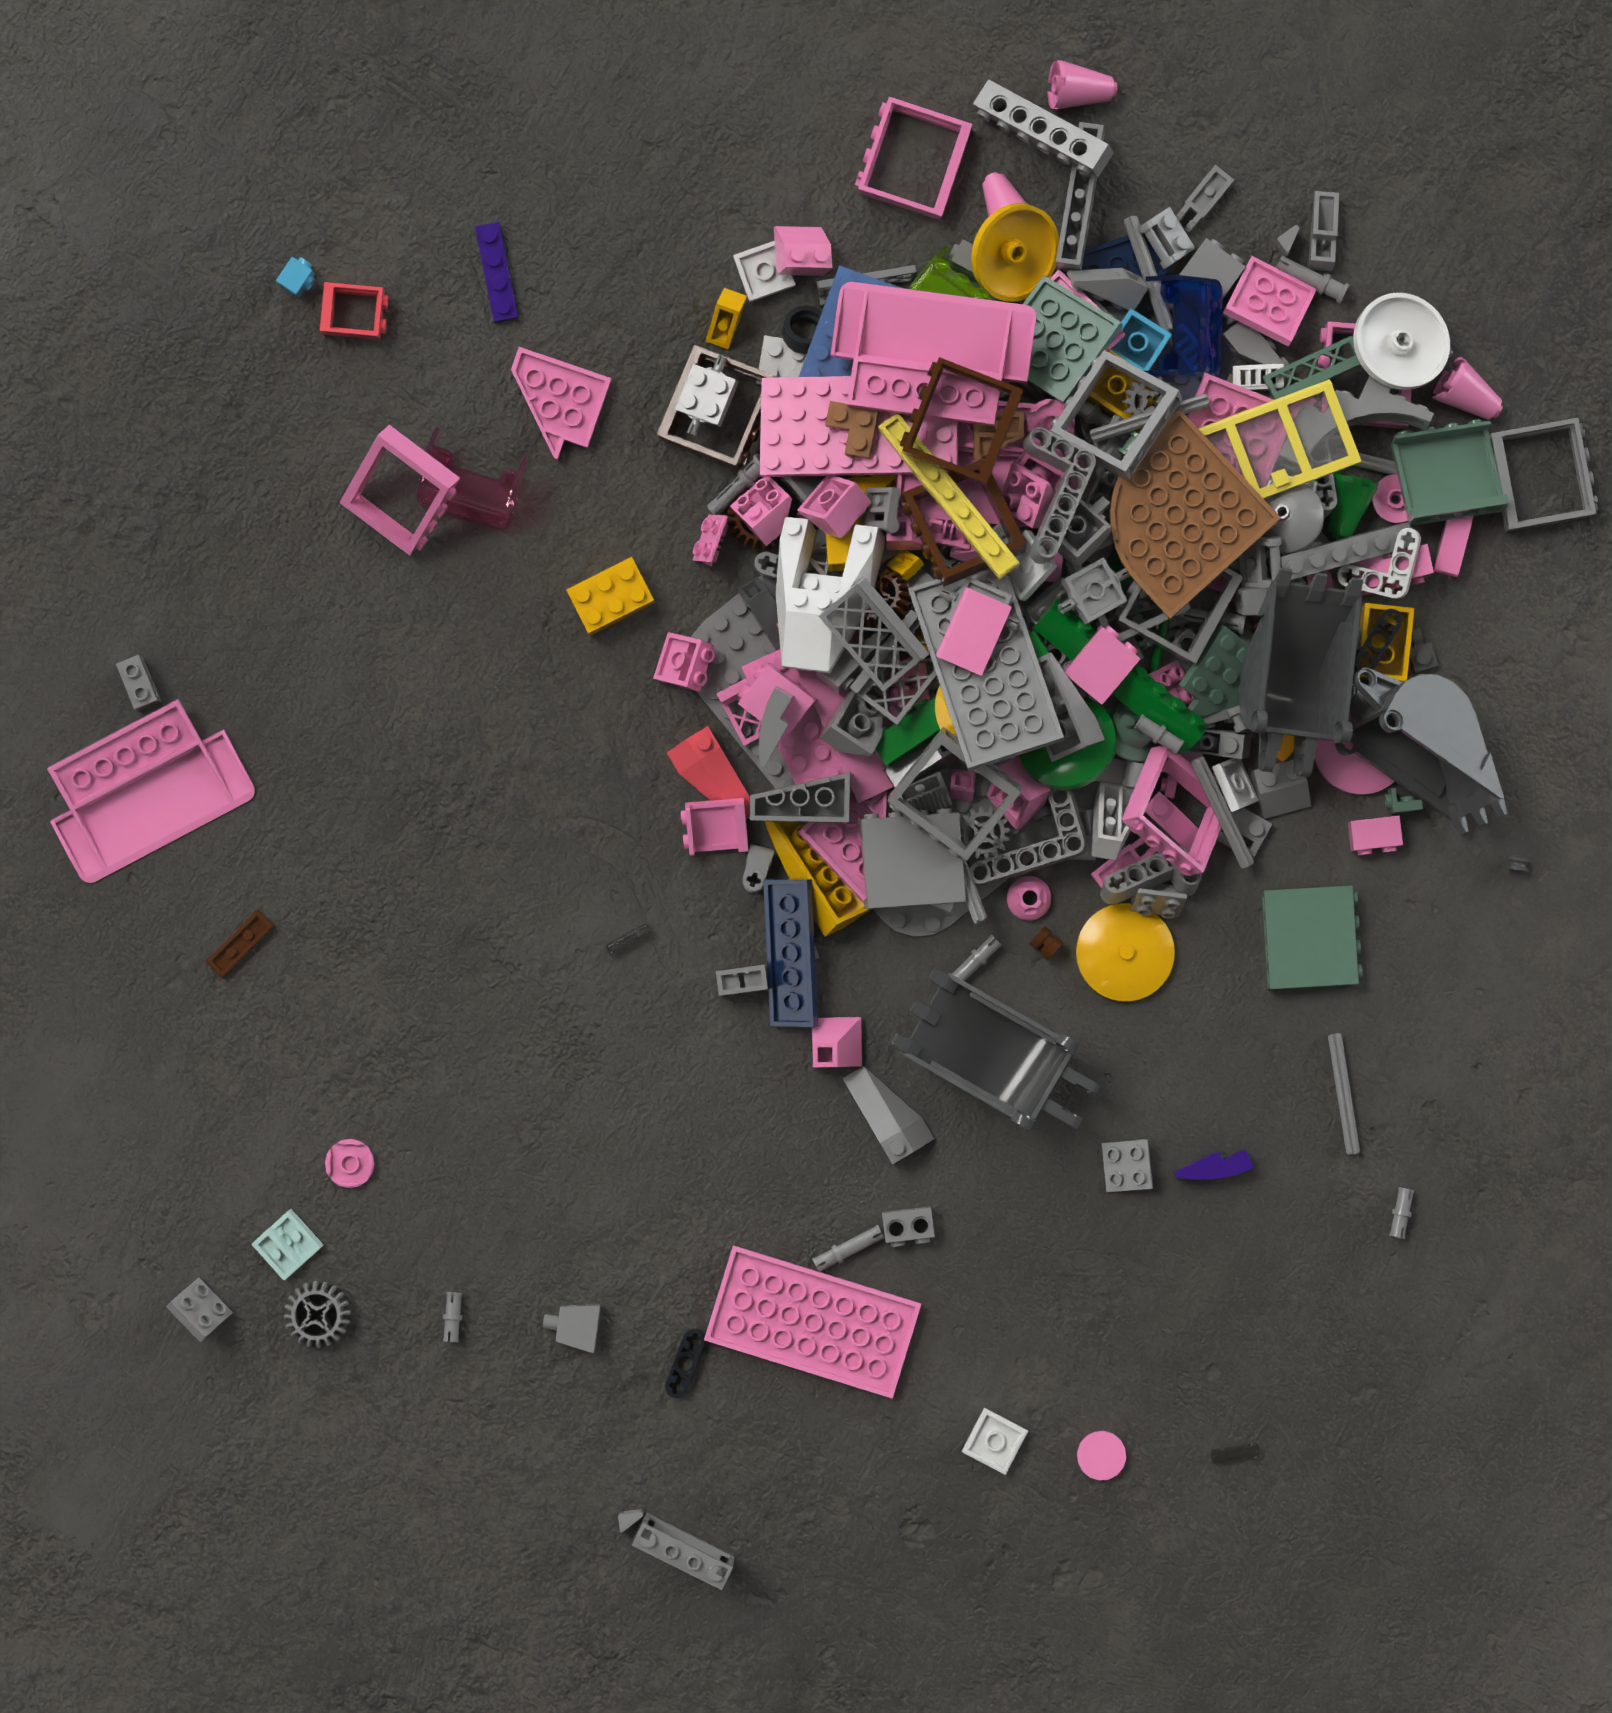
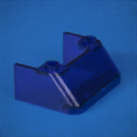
M1184 275L1146 276L1147 282L1161 283V297L1167 304H1173L1172 353L1162 355L1159 361V370L1145 372L1154 377L1203 378L1204 373L1217 377L1221 370L1223 297L1221 283L1217 279Z

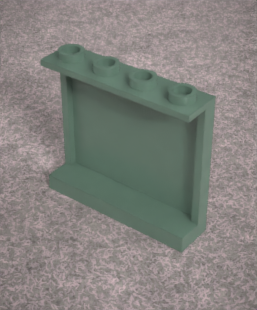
M1477 419L1465 425L1451 423L1444 426V428L1435 429V427H1427L1426 430L1421 429L1419 432L1413 433L1410 430H1405L1394 436L1391 448L1410 526L1505 511L1509 500L1507 494L1503 495L1488 432V428L1491 425L1490 421L1482 422L1481 419Z
M1353 886L1261 891L1267 989L1359 984V979H1362V965L1357 963V954H1361L1360 940H1356L1355 930H1359V917L1354 915V905H1358L1357 891H1353Z

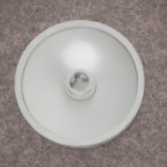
M1390 293L1375 299L1362 311L1354 328L1353 342L1360 364L1373 379L1393 389L1411 390L1426 385L1443 370L1449 357L1450 337L1443 318L1431 304L1415 295Z

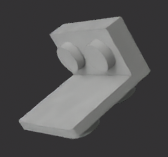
M1159 884L1150 889L1139 888L1136 895L1131 897L1130 911L1137 912L1139 915L1157 914L1164 918L1179 917L1187 900V894H1181L1175 889L1174 885Z

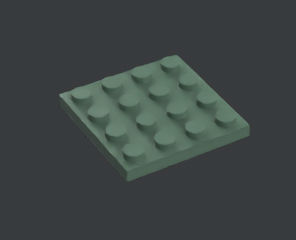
M1043 275L1023 303V305L1032 307L1036 313L1028 383L1065 405L1067 399L1077 391L1081 378L1087 376L1090 372L1091 364L1095 357L1100 356L1103 350L1108 348L1123 325L1117 319Z

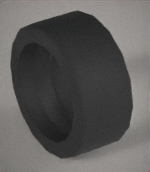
M806 305L798 306L788 312L782 329L783 341L788 348L797 353L807 354L812 338H801L794 334L791 328L794 323L799 321L812 322L817 326L822 313L821 310Z

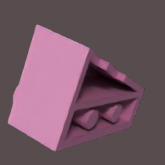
M1428 544L1421 545L1419 548L1410 586L1425 583L1424 578L1434 573ZM1404 549L1399 552H1406L1412 555L1413 550ZM1393 553L1376 556L1349 565L1388 574ZM1405 556L1399 557L1396 561L1397 568L1399 570H1406L1409 567V559ZM1350 569L1351 576L1353 578L1361 579L1363 574L1365 573L1364 571H1361V576L1352 574V569ZM1372 574L1367 578L1366 583L1369 588L1374 589L1379 585L1380 580L1377 575ZM1385 577L1384 587L1391 589L1401 588L1399 580H1397L1396 584L1386 582L1388 577ZM1361 590L1362 596L1374 594Z

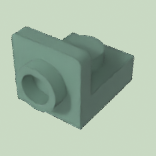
M1396 788L1388 789V794L1384 795L1385 807L1390 809V814L1423 810L1422 800H1415V796L1401 797L1400 802H1397Z

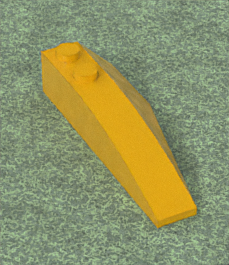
M764 821L789 878L812 879L813 919L825 937L845 928L872 910L864 909V904L798 834L799 830L805 826L801 821Z

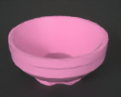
M1034 876L1021 877L1010 886L1007 893V904L1010 911L1019 919L1036 920L1042 917L1050 908L1051 892L1043 880ZM1031 890L1036 893L1037 901L1034 905H1026L1023 902L1022 897L1026 891Z

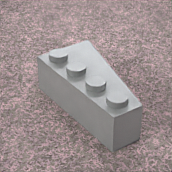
M851 772L750 795V820L850 822Z

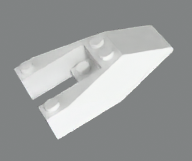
M785 517L779 544L776 583V605L782 667L830 673L845 647L818 616L854 586L855 582L862 576L875 588L886 538L879 527L855 525L843 577L807 573L817 531L809 519ZM854 592L848 598L847 608L861 609L862 598L857 592ZM844 602L838 607L844 608ZM865 602V609L868 610L870 607ZM833 610L826 618L832 625H842L844 611ZM847 611L846 626H859L861 612ZM836 628V630L842 635V628ZM856 629L845 630V640L847 643H849Z

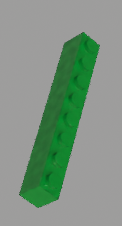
M1056 599L1040 615L1033 628L1073 661L1097 631L1091 627L1090 623L1084 625L1082 619L1072 609L1062 614L1060 611L1066 608L1067 605L1058 609V605L1062 602ZM1135 665L1112 692L1113 696L1138 717H1141L1143 714L1159 726H1166L1167 731L1184 740L1179 749L1183 754L1203 736L1207 724L1200 715L1194 714L1189 710L1181 699L1175 698L1170 694L1162 683L1156 682L1140 666Z
M1028 630L1037 659L1051 653L1039 633ZM936 697L929 702L927 699H924L914 706L916 710L909 715L907 714L898 726L894 724L890 728L882 727V737L875 750L886 766H890L938 734L940 727L935 714Z

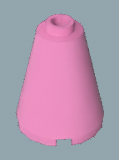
M1063 60L1054 61L1051 66L1048 83L1052 84V92L1048 91V103L1051 109H1064L1108 102L1117 94V82H1114L1111 76Z
M994 172L985 177L982 187L988 217L1003 206L1013 203L1027 204L1004 174Z
M1458 357L1451 363L1454 366L1453 369L1449 372L1445 370L1433 390L1435 394L1433 398L1441 403L1487 420L1492 417L1496 418L1503 409L1501 405L1502 399L1465 359Z

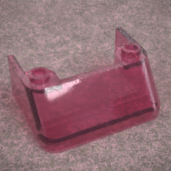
M435 427L425 452L460 477L455 486L456 494L450 501L447 500L445 503L448 505V508L444 514L500 531L508 529L522 491L529 456L524 455L518 471L513 469L504 470L499 480L453 466V454L449 450L437 446L440 428ZM420 475L416 498L421 506L429 509L440 489L422 475Z

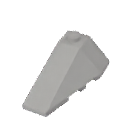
M887 669L884 672L885 681L890 679ZM872 687L867 694L872 700L884 699L883 692L879 687ZM849 689L827 723L820 739L839 752L871 756L882 737L883 728L881 727L884 715ZM884 703L879 704L881 707H885Z

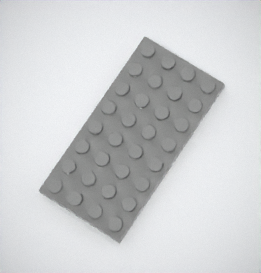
M990 568L969 577L1013 595V600L1010 604L1012 609L1008 616L1020 620V624L1017 630L1004 625L982 676L936 656L949 626L946 618L952 606L951 601L939 597V593L943 588L941 581L935 579L908 588L968 771L1064 741V736L1009 574L999 580ZM966 578L944 588L956 593L963 586Z

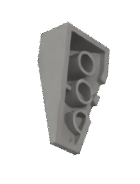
M1048 653L1038 658L1037 660L1064 736V741L1046 746L1051 762L1105 740L1095 715L1053 654Z
M864 1066L842 1078L892 1164L934 1139L923 1118Z

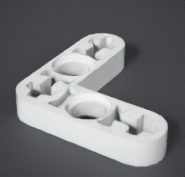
M1412 528L1402 529L1398 533L1388 574L1359 566L1344 565L1338 571V581L1342 585L1347 586V578L1343 577L1344 572H1349L1352 569V574L1361 576V571H1364L1365 573L1361 578L1363 579L1362 591L1391 598L1404 597L1409 590L1421 543L1420 534ZM1409 532L1415 538V542L1410 543L1408 546V550H1413L1412 555L1406 552H1399L1400 548L1405 549L1406 541L1403 540V536H1408ZM1401 556L1409 559V567L1406 570H1399L1397 568L1396 561ZM1372 574L1377 575L1380 580L1379 585L1374 589L1369 588L1366 583L1367 578ZM1385 577H1388L1386 582L1396 584L1397 580H1399V585L1403 586L1402 591H1397V594H1394V589L1385 587V592H1382L1381 590L1385 585Z

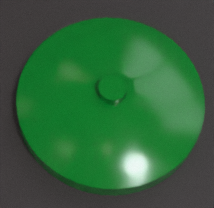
M1081 696L1095 715L1105 740L1051 762L1046 747L1019 755L1026 771L1034 780L1052 789L1072 790L1092 783L1107 770L1116 752L1117 733L1109 714L1097 702Z

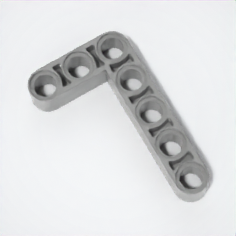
M1040 427L1032 430L1024 439L1023 448L1025 452L1064 472L1030 549L1032 560L1037 564H1045L1056 555L1093 472L1096 459L1090 451ZM1033 438L1039 439L1042 446H1037L1033 442ZM1055 449L1061 450L1064 457H1059ZM1077 460L1083 461L1086 468H1081ZM1068 481L1076 485V490L1069 487ZM1058 503H1063L1067 507V511L1061 510ZM1049 524L1056 526L1058 533L1052 532ZM1040 546L1046 547L1049 554H1043Z
M1051 789L1049 793V801L1059 837L972 864L969 870L973 881L979 885H989L1085 854L1088 849V841L1072 791ZM1065 791L1067 800L1062 804H1058L1056 802L1057 794ZM1067 815H1073L1074 823L1070 827H1064L1063 819ZM1075 838H1079L1081 841L1080 848L1072 851L1070 849V842ZM1055 845L1058 851L1057 855L1053 858H1048L1046 855L1048 847ZM1027 853H1032L1034 855L1033 863L1028 866L1024 865L1023 857ZM1009 860L1011 864L1009 871L1002 873L1000 871L1001 862ZM985 867L987 870L986 878L978 880L976 875L978 869Z

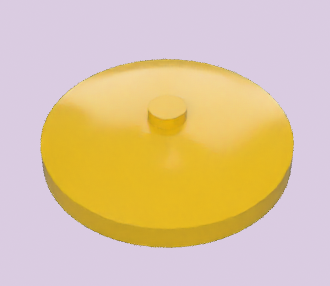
M1013 203L999 208L985 220L973 243L971 264L977 283L987 294L1007 302L1025 300L1043 275L1048 278L1052 276L1056 268L1059 234L1051 217L1033 205Z
M1130 903L1114 904L1096 912L1081 929L1076 944L1077 965L1085 982L1098 994L1115 1001H1135L1151 995L1166 981L1174 963V942L1167 925L1157 914L1139 915L1137 912L1130 911Z

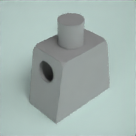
M601 1304L561 1305L559 1316L544 1315L543 1329L556 1330V1342L594 1353Z

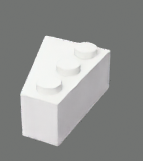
M1106 782L1099 783L1093 809V857L1117 859L1131 831L1121 820L1135 787Z

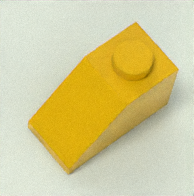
M727 288L723 289L716 303L706 342L727 350L729 349L747 298L746 295Z

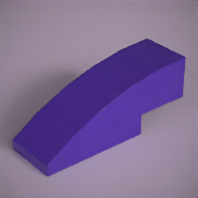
M1245 1149L1224 1159L1220 1152L1216 1151L1174 1171L1173 1174L1178 1178L1209 1180L1237 1175L1253 1169L1254 1166Z

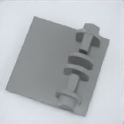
M1148 1139L1102 1143L1106 1192L1153 1189Z

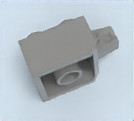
M1104 497L1100 498L1094 505L1086 504L1080 499L1058 550V553L1076 569L1111 536L1112 526L1105 521L1106 517L1104 516L1110 509V502ZM1063 504L1060 509L1067 511V507ZM1049 524L1050 530L1058 533L1056 526Z

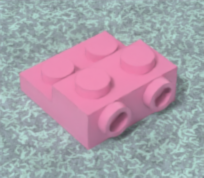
M668 632L653 679L700 692L701 686H704L707 682L706 671L708 664L715 657L713 650L715 645L700 639Z

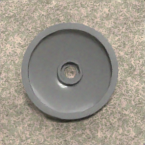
M1303 484L1264 499L1278 515L1281 510H1287L1286 515L1280 516L1281 520L1262 536L1281 537L1280 554L1299 552L1312 544L1318 537L1324 522V508L1319 496L1309 486Z

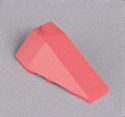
M708 726L667 752L678 773L710 801L744 798L746 819L750 817V796Z

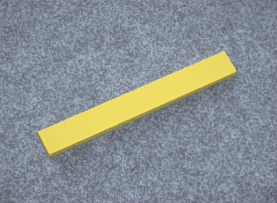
M896 413L879 425L878 430L1000 580L1017 568L1020 564L1019 561L944 469L902 452L903 446H900L903 434L905 431L909 433L911 428L901 415ZM917 436L913 448L932 455Z

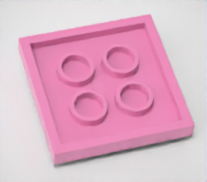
M1251 256L1223 314L1289 347L1317 289Z

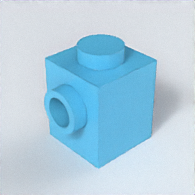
M291 257L276 279V282L299 298L304 290L308 291L315 281V278H313L315 273L310 269L312 264L302 257L299 260Z

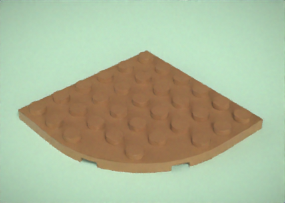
M1180 409L1170 417L1130 480L1128 481L1121 476L1118 477L1110 509L1112 538L1121 563L1136 584L1169 619L1174 617L1281 520V517Z

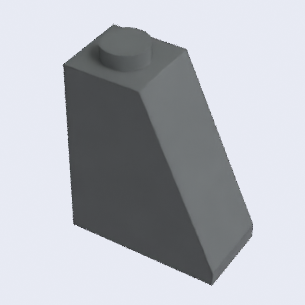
M755 577L738 588L737 591L772 646L777 650L780 648L779 629L776 625L778 623L777 605L766 586L758 577Z

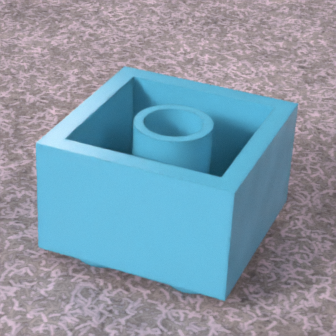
M1130 308L1121 322L1123 325L1121 330L1125 333V336L1110 350L1128 363L1148 373L1172 334Z

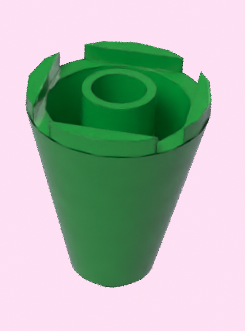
M1341 472L1333 473L1337 504L1328 515L1327 531L1332 533V538L1339 540L1353 535L1375 495L1379 483H1374L1372 480L1351 474L1344 476L1341 475Z

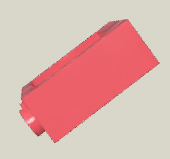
M324 282L320 332L322 335L381 340V333L385 334L386 319H383V311L388 309L389 295H385L383 287ZM336 293L377 297L374 331L333 327Z

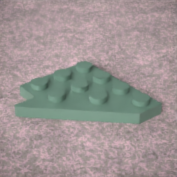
M1219 624L1208 640L1196 664H1192L1179 684L1180 687L1195 697L1188 709L1200 716L1239 705L1240 680L1249 644L1222 624Z

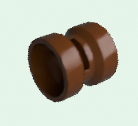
M1046 926L1029 943L1034 949L1040 950L1041 955L1046 960L1063 944L1059 938H1054L1051 935V931Z

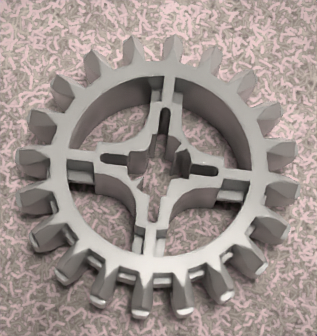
M314 1281L313 1289L310 1288L308 1283L303 1284L305 1292L300 1288L295 1289L298 1298L293 1295L288 1297L294 1304L285 1305L284 1308L290 1310L291 1314H285L284 1319H292V1322L288 1323L286 1328L295 1327L296 1330L290 1335L294 1337L299 1333L301 1336L298 1339V1343L301 1344L307 1338V1347H311L315 1340L317 1348H321L322 1340H324L327 1346H330V1337L335 1341L340 1339L336 1333L337 1331L342 1334L346 1333V1329L341 1324H350V1320L343 1318V1315H350L351 1310H343V1307L348 1305L349 1301L340 1302L339 1299L344 1296V1293L340 1292L337 1296L334 1295L337 1289L335 1285L328 1291V1282H323L320 1289L318 1281ZM319 1294L330 1300L323 1305H318L313 1300L311 1301L308 1296ZM301 1302H303L307 1310V1318L300 1324L298 1309ZM335 1305L337 1319L334 1327H332L327 1314ZM325 1306L327 1307L324 1311H322V1320L317 1318L308 1322L312 1318V1314H314L312 1312L313 1308L314 1310L318 1311L319 1309H323ZM311 1324H317L322 1329L324 1328L327 1333L320 1335L312 1334L305 1329Z

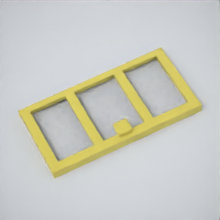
M1330 379L1198 428L1263 499L1362 462Z

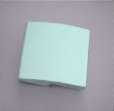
M292 1209L288 1210L251 1244L283 1280H286L324 1246Z

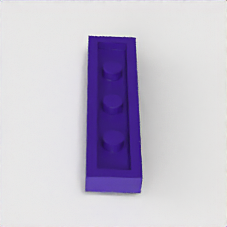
M499 222L475 226L494 323L518 319Z

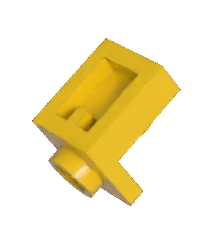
M901 550L886 566L891 573L895 571L907 581L924 564L919 557L907 550Z

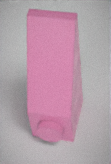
M1157 792L1148 802L1144 815L1178 846H1182L1190 852L1198 828L1161 792Z

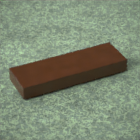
M256 909L205 962L224 979L275 926Z

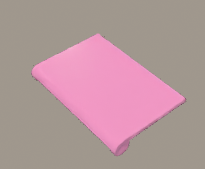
M965 587L936 656L982 676L1012 607Z

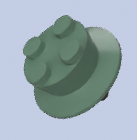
M1122 702L1117 707L1106 708L1105 710L1112 719L1117 733V747L1114 759L1118 755L1132 762H1145L1150 749L1158 747V742L1155 744L1152 742V738L1134 728L1140 717Z

